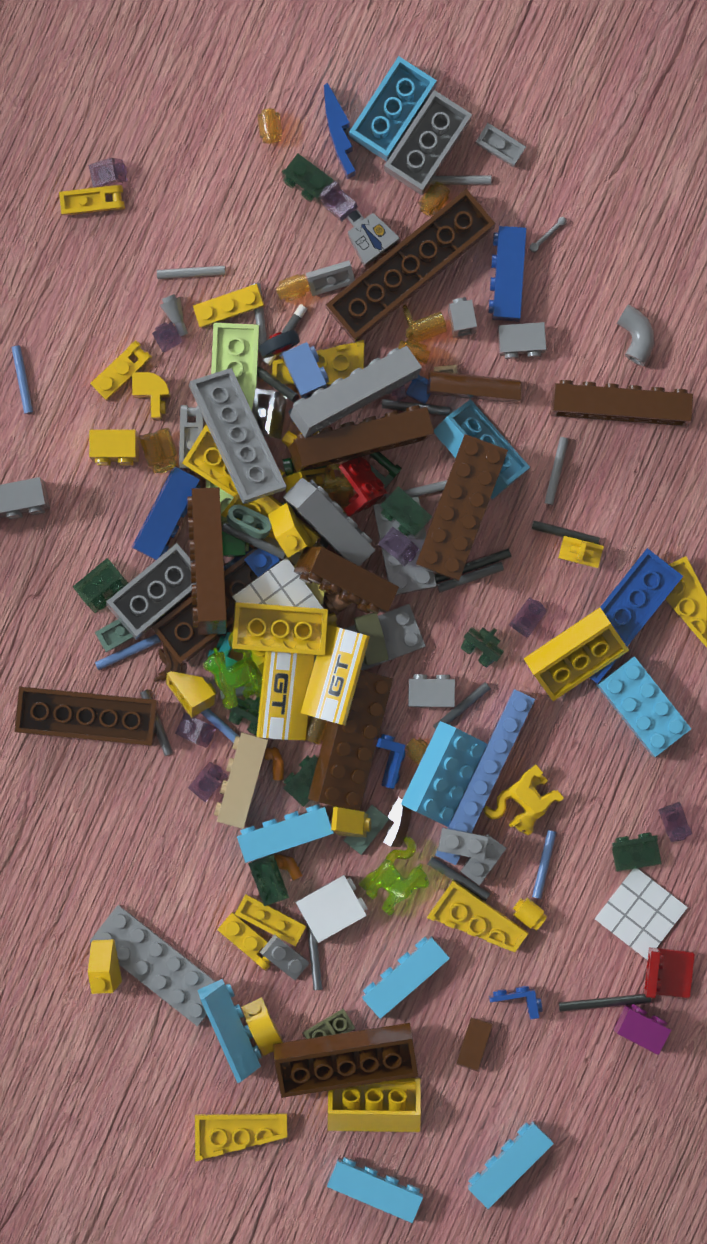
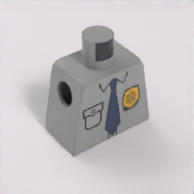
M356 209L347 216V219L354 226L348 231V237L365 268L399 243L400 238L374 213L364 218L359 210Z

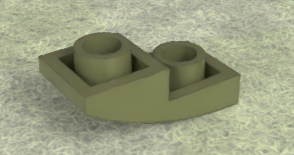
M370 613L354 618L356 632L370 636L364 656V663L368 666L389 660L377 614Z
M343 1008L302 1033L306 1039L347 1033L355 1029Z

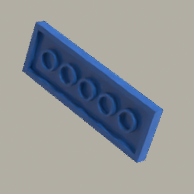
M648 548L600 606L626 646L631 643L683 577ZM616 660L589 678L598 684Z

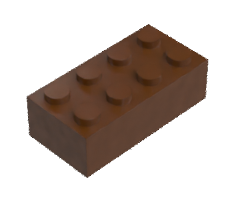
M305 547L294 569V573L300 575V580L309 584L314 582L320 585L319 589L328 594L333 592L339 595V600L348 604L353 602L358 605V610L368 614L370 611L376 614L388 612L399 589V586L323 547Z

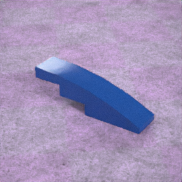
M326 83L324 85V97L329 133L340 165L347 179L355 176V169L347 156L348 153L353 151V147L344 130L350 127V122L329 84Z

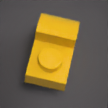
M132 372L133 397L151 398L152 420H162V414H166L165 400L161 401V398L170 397V391L165 381L154 373Z
M262 997L241 1007L252 1036L264 1056L274 1051L273 1044L283 1043Z

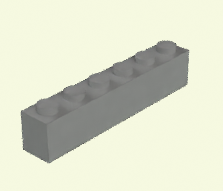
M407 346L401 349L395 348L382 359L376 358L371 361L364 369H355L349 377L335 380L330 387L316 390L307 399H299L293 404L290 417L306 438L416 379L422 366Z

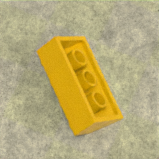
M598 608L525 657L524 660L552 701H555L628 652L629 649L602 609Z
M405 1078L328 1091V1131L420 1132V1078Z

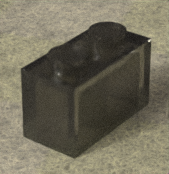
M255 388L252 413L263 437L281 439L287 397L278 391Z

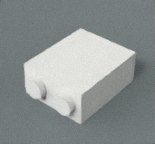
M342 875L295 902L318 943L367 916L364 911L368 908L361 897L357 899L353 891L356 890V887L350 877L346 879Z

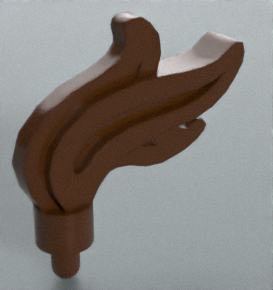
M164 643V653L159 648L158 654L166 667L164 671L158 673L159 676L154 678L155 682L166 680L167 673L170 671L181 672V665Z

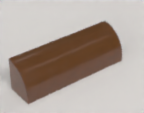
M429 371L427 394L517 403L521 400V381Z

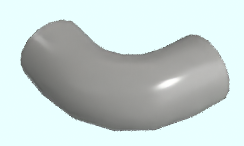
M628 304L616 324L625 328L632 336L631 345L625 356L635 364L645 366L654 347V331L648 318Z

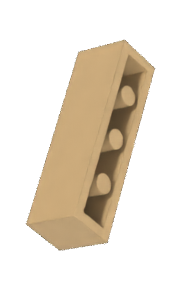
M241 732V736L235 737L232 749L236 750L234 759L229 758L226 771L230 772L228 781L223 780L220 790L224 797L222 803L217 802L214 815L218 816L217 822L244 829L268 739Z

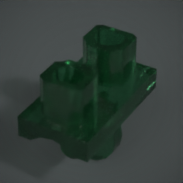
M471 627L465 634V639L461 645V649L467 654H471L476 647L480 649L483 654L479 657L478 661L486 668L494 661L497 662L504 652L497 646L501 640L494 636L497 631L496 628L489 632L482 627L478 632Z
M258 695L255 700L247 696L244 701L236 697L229 708L231 712L228 720L235 725H239L243 717L251 721L247 728L248 732L256 736L261 696Z

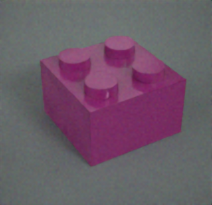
M634 1004L631 1007L625 1005L613 1030L618 1035L659 1055L671 1032L667 1027L668 1023L654 1014L652 1018L646 1016L647 1012Z

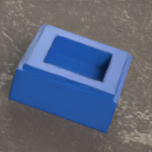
M418 375L416 379L412 380L405 394L422 404H426L431 395L427 394L428 379Z

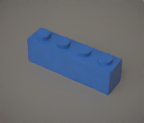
M499 226L498 232L493 234V246H497V254L492 255L491 268L495 269V277H491L490 291H494V299L489 300L488 313L493 314L492 320L520 321L526 228Z
M173 467L131 548L154 560H157L167 552L169 546L166 543L170 537H175L179 526L176 525L180 517L184 518L188 512L187 497L192 496L193 488H200V485H198L200 479L177 467Z

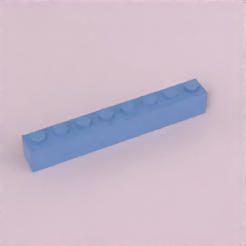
M515 689L512 691L449 827H447L448 829L472 833L535 701L534 698ZM438 848L434 854L454 865L457 864L461 856L438 851Z

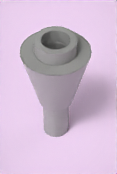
M175 294L163 298V304L160 307L171 322L175 324L179 336L188 334L183 322L181 298H176Z

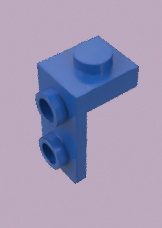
M381 734L376 747L390 750L381 786L394 789L399 781V769L401 762L405 758L406 745L394 742L395 737Z
M529 986L515 988L516 992L507 993L506 989L493 991L492 996H489L490 1002L526 997L530 1020L539 1018V1012H543L541 998L536 999L535 990L529 989Z

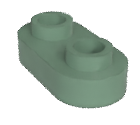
M234 505L228 511L227 522L233 528L258 539L266 538L269 535L272 526L268 517L243 505Z

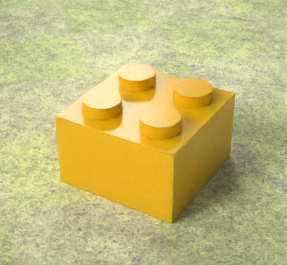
M89 430V457L98 466H110L111 462H118L120 466H133V462H139V434L136 430Z

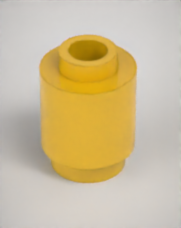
M528 897L525 900L520 898L512 908L515 910L513 915L530 929L534 928L536 931L548 917L544 914V910Z

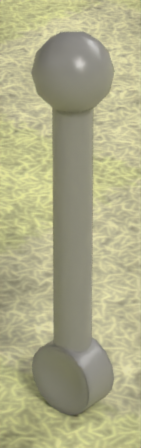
M560 217L558 223L542 238L530 245V251L537 252L539 246L553 232L567 223L566 218Z

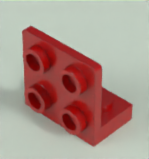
M362 457L339 465V469L357 492L356 495L348 500L350 504L344 508L348 516L369 509L387 494L383 482L374 475L370 464Z
M649 947L644 985L645 996L656 998V995L689 998L695 954L688 951Z

